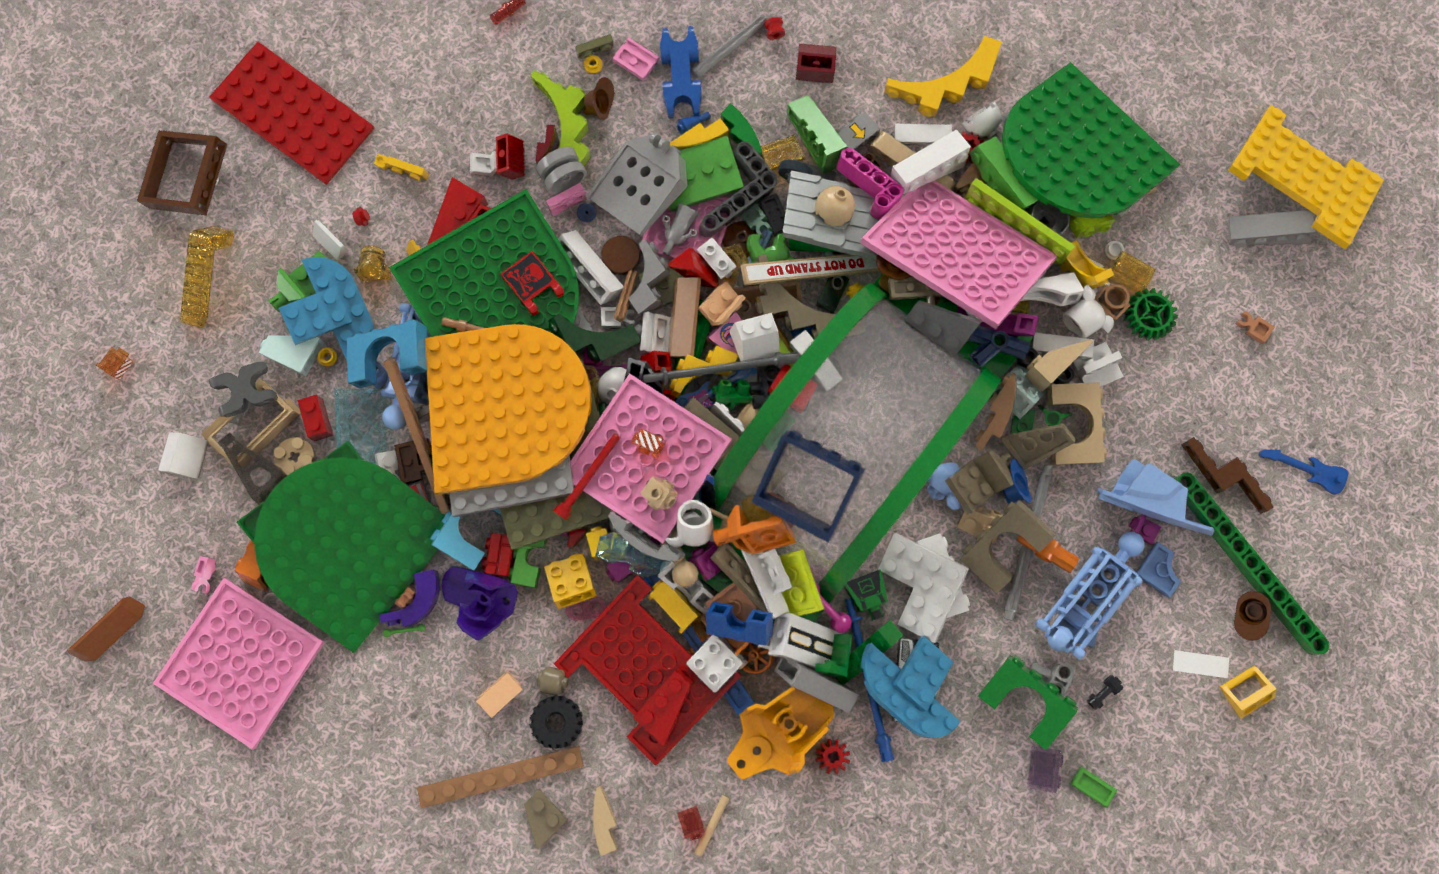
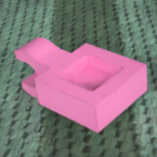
M199 556L194 573L196 579L192 584V590L198 591L199 586L202 584V592H209L210 584L207 579H210L215 571V559Z

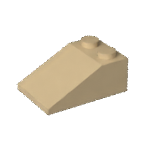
M1089 339L1050 351L1043 357L1038 355L1027 367L1029 371L1024 376L1042 392L1093 341Z

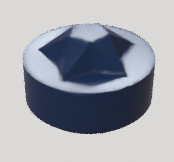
M583 203L577 209V216L582 222H591L596 217V208L591 203Z

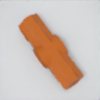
M1018 535L1016 540L1034 551L1038 558L1048 563L1052 562L1068 573H1071L1078 563L1079 557L1062 548L1061 544L1055 539L1040 552L1022 536Z

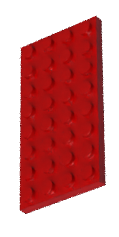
M259 41L256 42L209 96L213 102L325 185L331 181L375 129L371 123Z

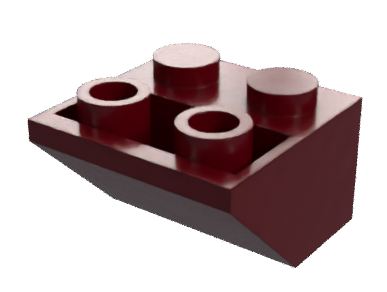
M799 43L795 80L833 83L836 47Z

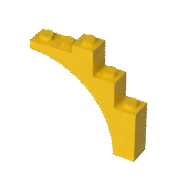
M984 36L979 48L963 66L947 76L935 80L903 82L888 78L884 93L891 98L904 99L909 104H919L918 112H921L926 117H935L942 98H945L950 103H960L967 84H970L975 89L986 88L1002 41Z

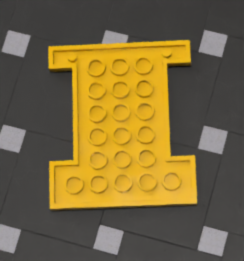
M1270 105L1228 171L1243 181L1249 177L1251 172L1255 173L1317 215L1311 227L1343 249H1346L1354 239L1384 179L1352 158L1343 167L1339 162L1325 155L1323 151L1316 149L1306 140L1295 135L1290 129L1283 127L1281 124L1287 115L1281 109Z

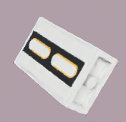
M784 613L775 618L768 655L785 657L815 668L816 663H825V660H831L834 635L842 633L794 614Z

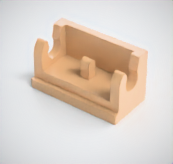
M507 670L477 698L476 702L492 718L523 688Z

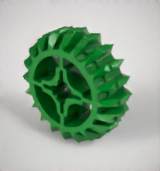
M1145 288L1142 292L1137 291L1135 296L1132 295L1130 297V302H1128L1130 306L1123 313L1127 315L1124 321L1130 322L1127 328L1133 327L1132 334L1139 333L1138 339H1141L1144 335L1146 341H1149L1151 338L1158 340L1159 336L1164 338L1166 333H1170L1172 327L1176 325L1174 320L1178 318V315L1174 312L1177 311V307H1172L1175 300L1169 301V294L1163 296V290L1156 293L1155 288H1152L1150 291ZM1138 304L1140 305L1139 309L1141 311L1140 317H1138L1137 315ZM1156 311L1154 315L1145 317L1150 312L1154 313ZM1162 311H1163V313H1164V322H1163V324H1162V322H1161L1162 319H1161V317H1160V313H1161Z

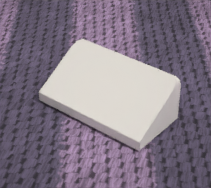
M319 220L314 222L313 237L336 260H340L348 252L346 247Z

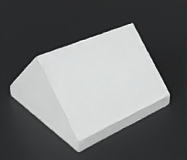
M169 432L158 471L198 479L208 440L183 433Z

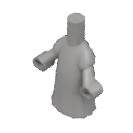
M679 203L671 226L669 224L670 217L667 215L663 216L662 221L666 229L665 237L668 241L663 250L664 254L670 256L675 245H681L685 240L697 236V230L691 229L686 234L699 216L697 211Z

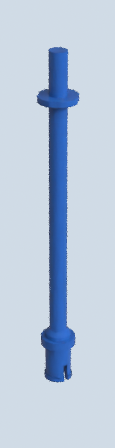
M849 598L845 599L848 615L852 621L851 628L855 644L858 647L863 642L858 621L863 618L862 616L857 617L853 599ZM867 691L878 734L875 743L879 747L881 762L894 760L890 745L891 736L885 733L879 704Z

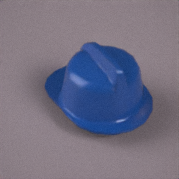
M1012 459L1010 470L1013 485L1003 490L1006 502L1010 503L1012 501L1015 503L1018 500H1025L1030 503L1032 498L1025 471L1016 459Z

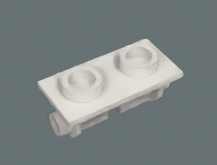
M710 238L697 249L721 279L730 277L733 274L731 271L737 267L713 238Z

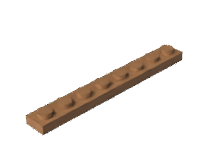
M580 746L417 787L420 806L425 808L584 767Z

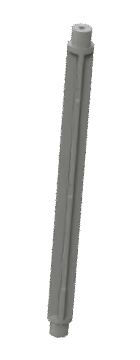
M1044 465L1043 471L1040 472L1036 495L1031 509L1040 519L1052 478L1051 472L1053 467L1050 465ZM1024 545L1021 547L1005 608L1004 619L1013 621L1014 615L1017 613L1021 591L1032 550Z

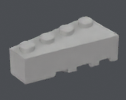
M1310 210L1229 217L1227 222L1229 245L1243 247L1246 245L1308 244L1315 233V229L1311 227L1314 223L1313 213Z

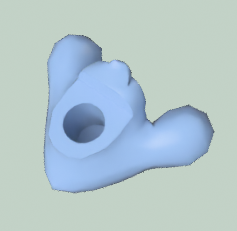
M948 462L940 464L927 481L929 482L927 491L931 499L942 500L947 497V506L951 510H958L962 506L945 480L960 468L957 463Z

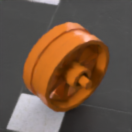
M752 643L749 644L750 652L743 650L740 653L741 655L749 656L748 663L742 669L751 674L768 670L775 660V657L770 655L768 662L763 658V654L768 653L769 650L762 651L758 645L755 649ZM758 659L766 664L763 669L759 670ZM752 660L754 661L755 670L747 666Z

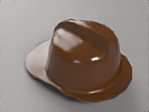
M608 77L600 78L595 89L586 93L584 97V114L599 117L601 120L607 119L615 96L614 86Z
M1249 591L1242 594L1238 599L1234 628L1243 639L1256 641L1263 638L1267 633L1271 616V604L1268 598L1262 593Z

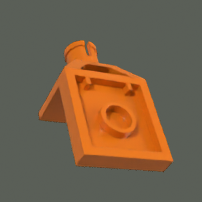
M739 505L734 506L727 519L728 526L713 530V537L717 546L733 542L736 548L752 555L796 543L795 534L784 519L772 516L762 521L750 522Z

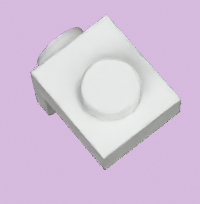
M493 151L491 155L470 154V174L489 176L495 174L497 171L496 151Z

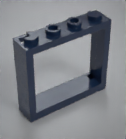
M787 430L780 437L752 503L829 543L834 537L866 469L862 468L861 464L856 461H848L842 458V455L834 450L823 448L817 441H809L803 438L802 434L795 430ZM789 443L854 476L831 525L767 492Z

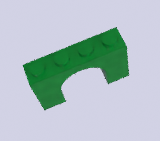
M1009 655L979 693L978 697L995 710L1008 692L1014 688L1024 686L1036 690L1045 701L1046 712L1030 732L1029 737L1047 750L1077 713V703L1071 697H1064L1060 694L1059 689L1051 682L1047 684L1042 680V675L1036 670H1029L1024 666L1025 662L1022 659Z

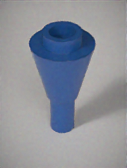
M705 112L699 116L678 119L677 130L682 135L697 124L711 119L709 112Z

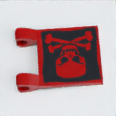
M533 251L501 273V276L532 316L539 313L537 306L532 300L549 287H551L557 297L564 295L561 285L554 279Z

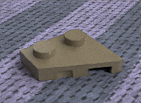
M540 789L524 804L535 846L539 849L568 819Z

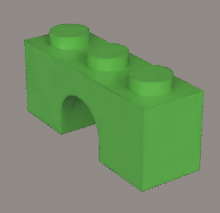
M547 539L514 550L513 559L516 560L514 567H511L509 572V579H511L512 584L531 588L538 587L541 568L531 566L528 563L527 557L534 548L546 549Z

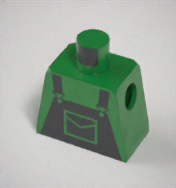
M881 569L846 583L844 588L850 598L853 599L859 613L868 610L872 621L884 617L879 605L888 602Z

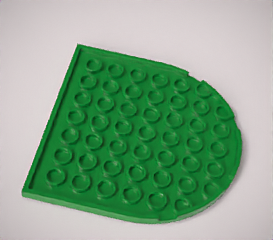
M1071 62L1019 99L1009 112L1003 126V151L1006 160L1010 161L1014 169L1012 172L1027 191L1044 204L1050 203L1060 208V212L1076 217L1103 218L1105 215H1117L1134 205L1181 165Z
M527 189L389 267L421 321L427 326L431 337L459 333L456 328L441 325L443 317L457 321L459 319L468 321V324L484 328L515 324L534 326L551 332L548 320L561 314L565 319L574 324L577 316L579 288L573 264ZM532 251L564 290V295L557 297L551 287L535 297L532 302L539 311L535 316L531 315L501 276L502 272Z
M348 457L317 460L291 472L274 487L266 498L255 527L254 548L257 564L265 582L280 600L348 650L355 653L380 622V615L386 614L395 601L399 599L415 579L414 574L420 573L439 550L431 545L433 540L430 538L436 529L441 530L444 523L441 521L445 514H442L438 508L394 474L377 464Z

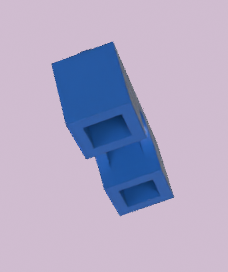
M713 601L706 612V633L717 637L766 646L773 635V613L753 609L747 620L741 621L734 615L733 605Z

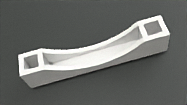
M1074 273L1043 277L1033 285L1021 301L1037 300L1058 306L1078 303L1084 289ZM966 311L969 317L979 319L976 316L969 313L968 311Z

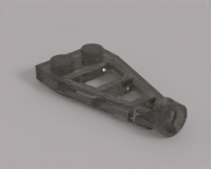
M228 433L218 442L219 446L225 451L248 494L258 505L263 503L274 487L287 476L282 468L239 442L231 433ZM233 442V446L228 448L227 446ZM239 454H248L254 459V464L248 469H243L237 461ZM257 467H261L271 474V479L262 486H256L250 476L251 471Z

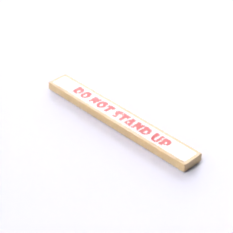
M851 254L750 263L740 266L744 286L880 272L876 266V261Z

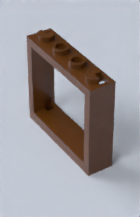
M158 130L137 202L149 209L206 216L228 144L217 136ZM173 142L206 146L190 202L156 198Z

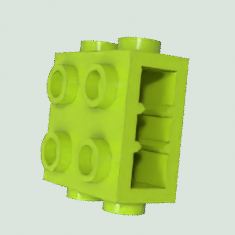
M1070 215L1069 227L1076 238L1090 237L1094 233H1104L1110 230L1111 225L1116 219L1111 215H1105L1103 218H1081Z

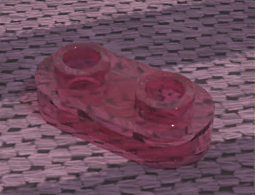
M594 597L566 607V614L574 621L597 618L605 610L607 604L602 598ZM594 604H600L599 611H594ZM575 607L580 608V613L577 615L573 613Z

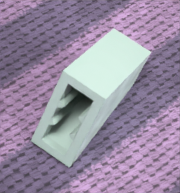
M268 335L267 339L261 343L259 353L306 377L325 342L316 337L295 345L291 336Z

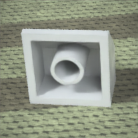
M772 313L735 322L730 329L740 361L773 357L776 352H779V334Z

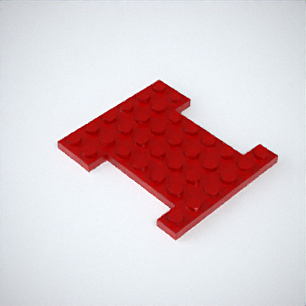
M638 574L556 660L554 665L558 669L563 670L565 676L569 678L583 664L633 715L642 708L676 669L679 668L693 681V685L665 746H662L640 724L626 736L656 766L742 675L736 671L717 692H713L687 665V661L693 655L640 604L653 588Z

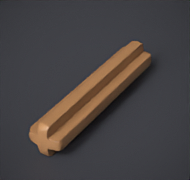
M633 269L627 273L623 285L624 288L614 314V319L619 322H623L630 303L628 298L633 294L638 272Z

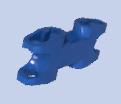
M688 26L687 37L679 42L670 38L668 28H662L660 42L661 64H671L672 82H663V97L668 118H674L675 106L681 102L690 104L693 109V115L699 116L702 100L700 80H691L690 63L699 62L698 41L695 36L694 27Z

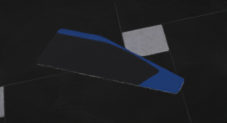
M707 474L699 490V501L716 511L714 477Z

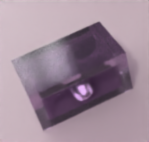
M1032 746L1027 788L1057 793V789L1061 786L1059 767L1061 768L1063 765L1061 750L1050 748L1045 750L1042 747Z

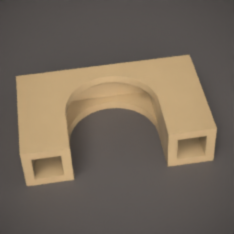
M1100 382L1052 384L1047 387L1048 406H1076L1085 413L1088 419V431L1085 437L1080 442L1051 455L1052 465L1104 462L1107 450L1103 446V439L1106 433L1105 428L1102 427L1104 408L1101 407L1103 389L1100 387Z

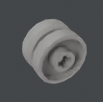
M563 147L552 151L543 157L536 166L537 172L541 179L545 180L544 184L552 195H558L581 183L586 178L587 172L583 164L578 162L579 158L571 147Z

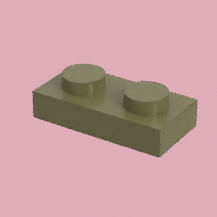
M611 34L575 46L578 58L583 57L585 59L588 56L594 55L593 53L596 51L606 52L610 50L611 46H613V38Z

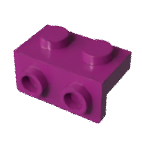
M709 540L706 546L695 549L691 553L692 556L687 559V561L695 563L704 580L711 579L721 571L719 566L711 559L712 555L719 548L715 541Z

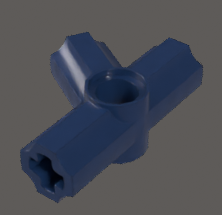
M978 325L968 341L980 345L969 354L971 360L980 368L998 352L1025 359L1030 347V342L1012 337L1004 331H995ZM994 337L1001 339V346L994 343Z

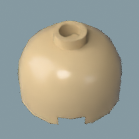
M830 186L825 188L816 199L815 214H819L824 219L825 224L842 226L850 221L854 214V197L844 187Z

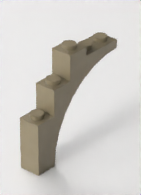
M766 254L758 256L756 258L757 262L754 263L768 262ZM779 282L759 284L761 293H765V295L760 296L758 302H756L758 314L772 313V315L786 313L784 323L786 328L789 327L790 332L813 326L811 334L812 338L815 339L836 315L817 311L802 304L791 296ZM863 318L845 338L866 333Z

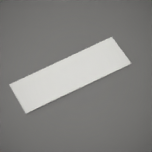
M1174 650L1173 671L1228 678L1229 658Z

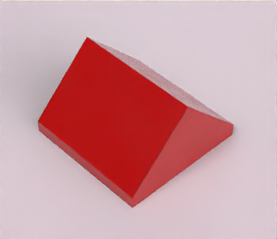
M691 247L668 264V267L683 278H701L700 286L716 289L719 285L716 272Z

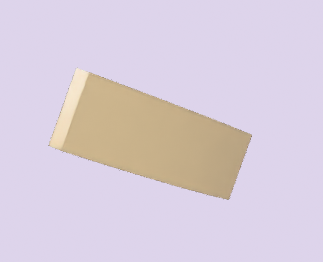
M602 785L596 788L593 807L594 833L601 856L618 848L611 828L617 826L618 823Z

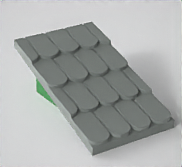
M791 170L783 226V237L788 238L790 251L843 252L876 261L878 254L860 243L862 237L879 221V219L873 218L870 214L874 198L861 188L821 179V176ZM830 186L844 187L854 197V214L851 220L842 226L825 224L824 219L819 214H815L817 197L825 188Z

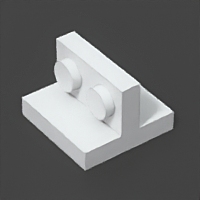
M1106 342L1094 347L1092 359L1076 358L1072 362L1081 383L1100 382V387H1103L1124 377L1117 364L1122 359L1120 352L1117 351L1112 354Z

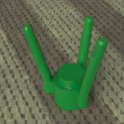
M1041 404L1038 405V408L1046 414L1045 422L1048 424V427L1059 425L1061 419L1072 416L1071 412L1060 414L1055 410L1048 411Z

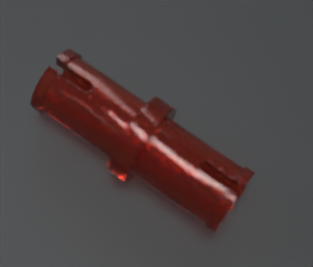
M525 0L504 2L501 4L502 7L490 14L489 17L495 25H498L508 16H513V12L525 5L526 2Z

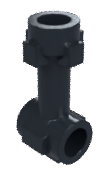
M1109 675L1103 681L1106 686L1098 694L1094 695L1092 693L1088 696L1087 703L1094 710L1104 706L1102 701L1111 692L1116 695L1124 688L1117 676Z

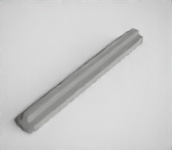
M760 14L692 69L693 74L700 78L764 27L767 18Z

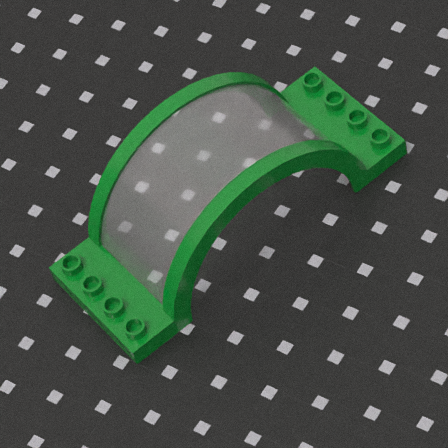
M883 274L880 275L874 284L869 283L858 291L818 334L754 416L714 476L716 511L729 517L734 506L739 505L750 522H758L769 519L772 516H777L752 503V500L780 437L787 430H795L801 433L803 438L809 441H817L823 448L834 450L840 453L842 458L848 461H856L861 464L862 468L866 469L838 529L829 543L786 521L795 534L796 543L775 548L778 555L800 549L804 550L814 581L820 587V595L828 603L846 585L916 497L1001 382V378L1017 359V357L998 352L980 368L971 360L969 355L980 345L967 341L954 357L904 320L918 301L927 303V300L925 298L890 300L889 293H885L879 287V280ZM939 297L941 300L936 306L953 312L957 311V304L946 297ZM1012 336L1027 342H1030V340L1033 338V336ZM994 337V343L1001 346V339ZM789 443L767 492L831 525L854 476ZM695 509L693 511L696 512L699 516H702V513L699 509ZM712 515L713 530L720 529L723 520ZM732 542L731 545L735 552L746 562L742 551L736 548ZM707 543L700 546L683 544L681 549L686 554V560L692 556L691 553L695 549L703 548ZM698 570V577L717 593L733 583L722 570L709 580H704ZM824 610L799 617L815 623Z

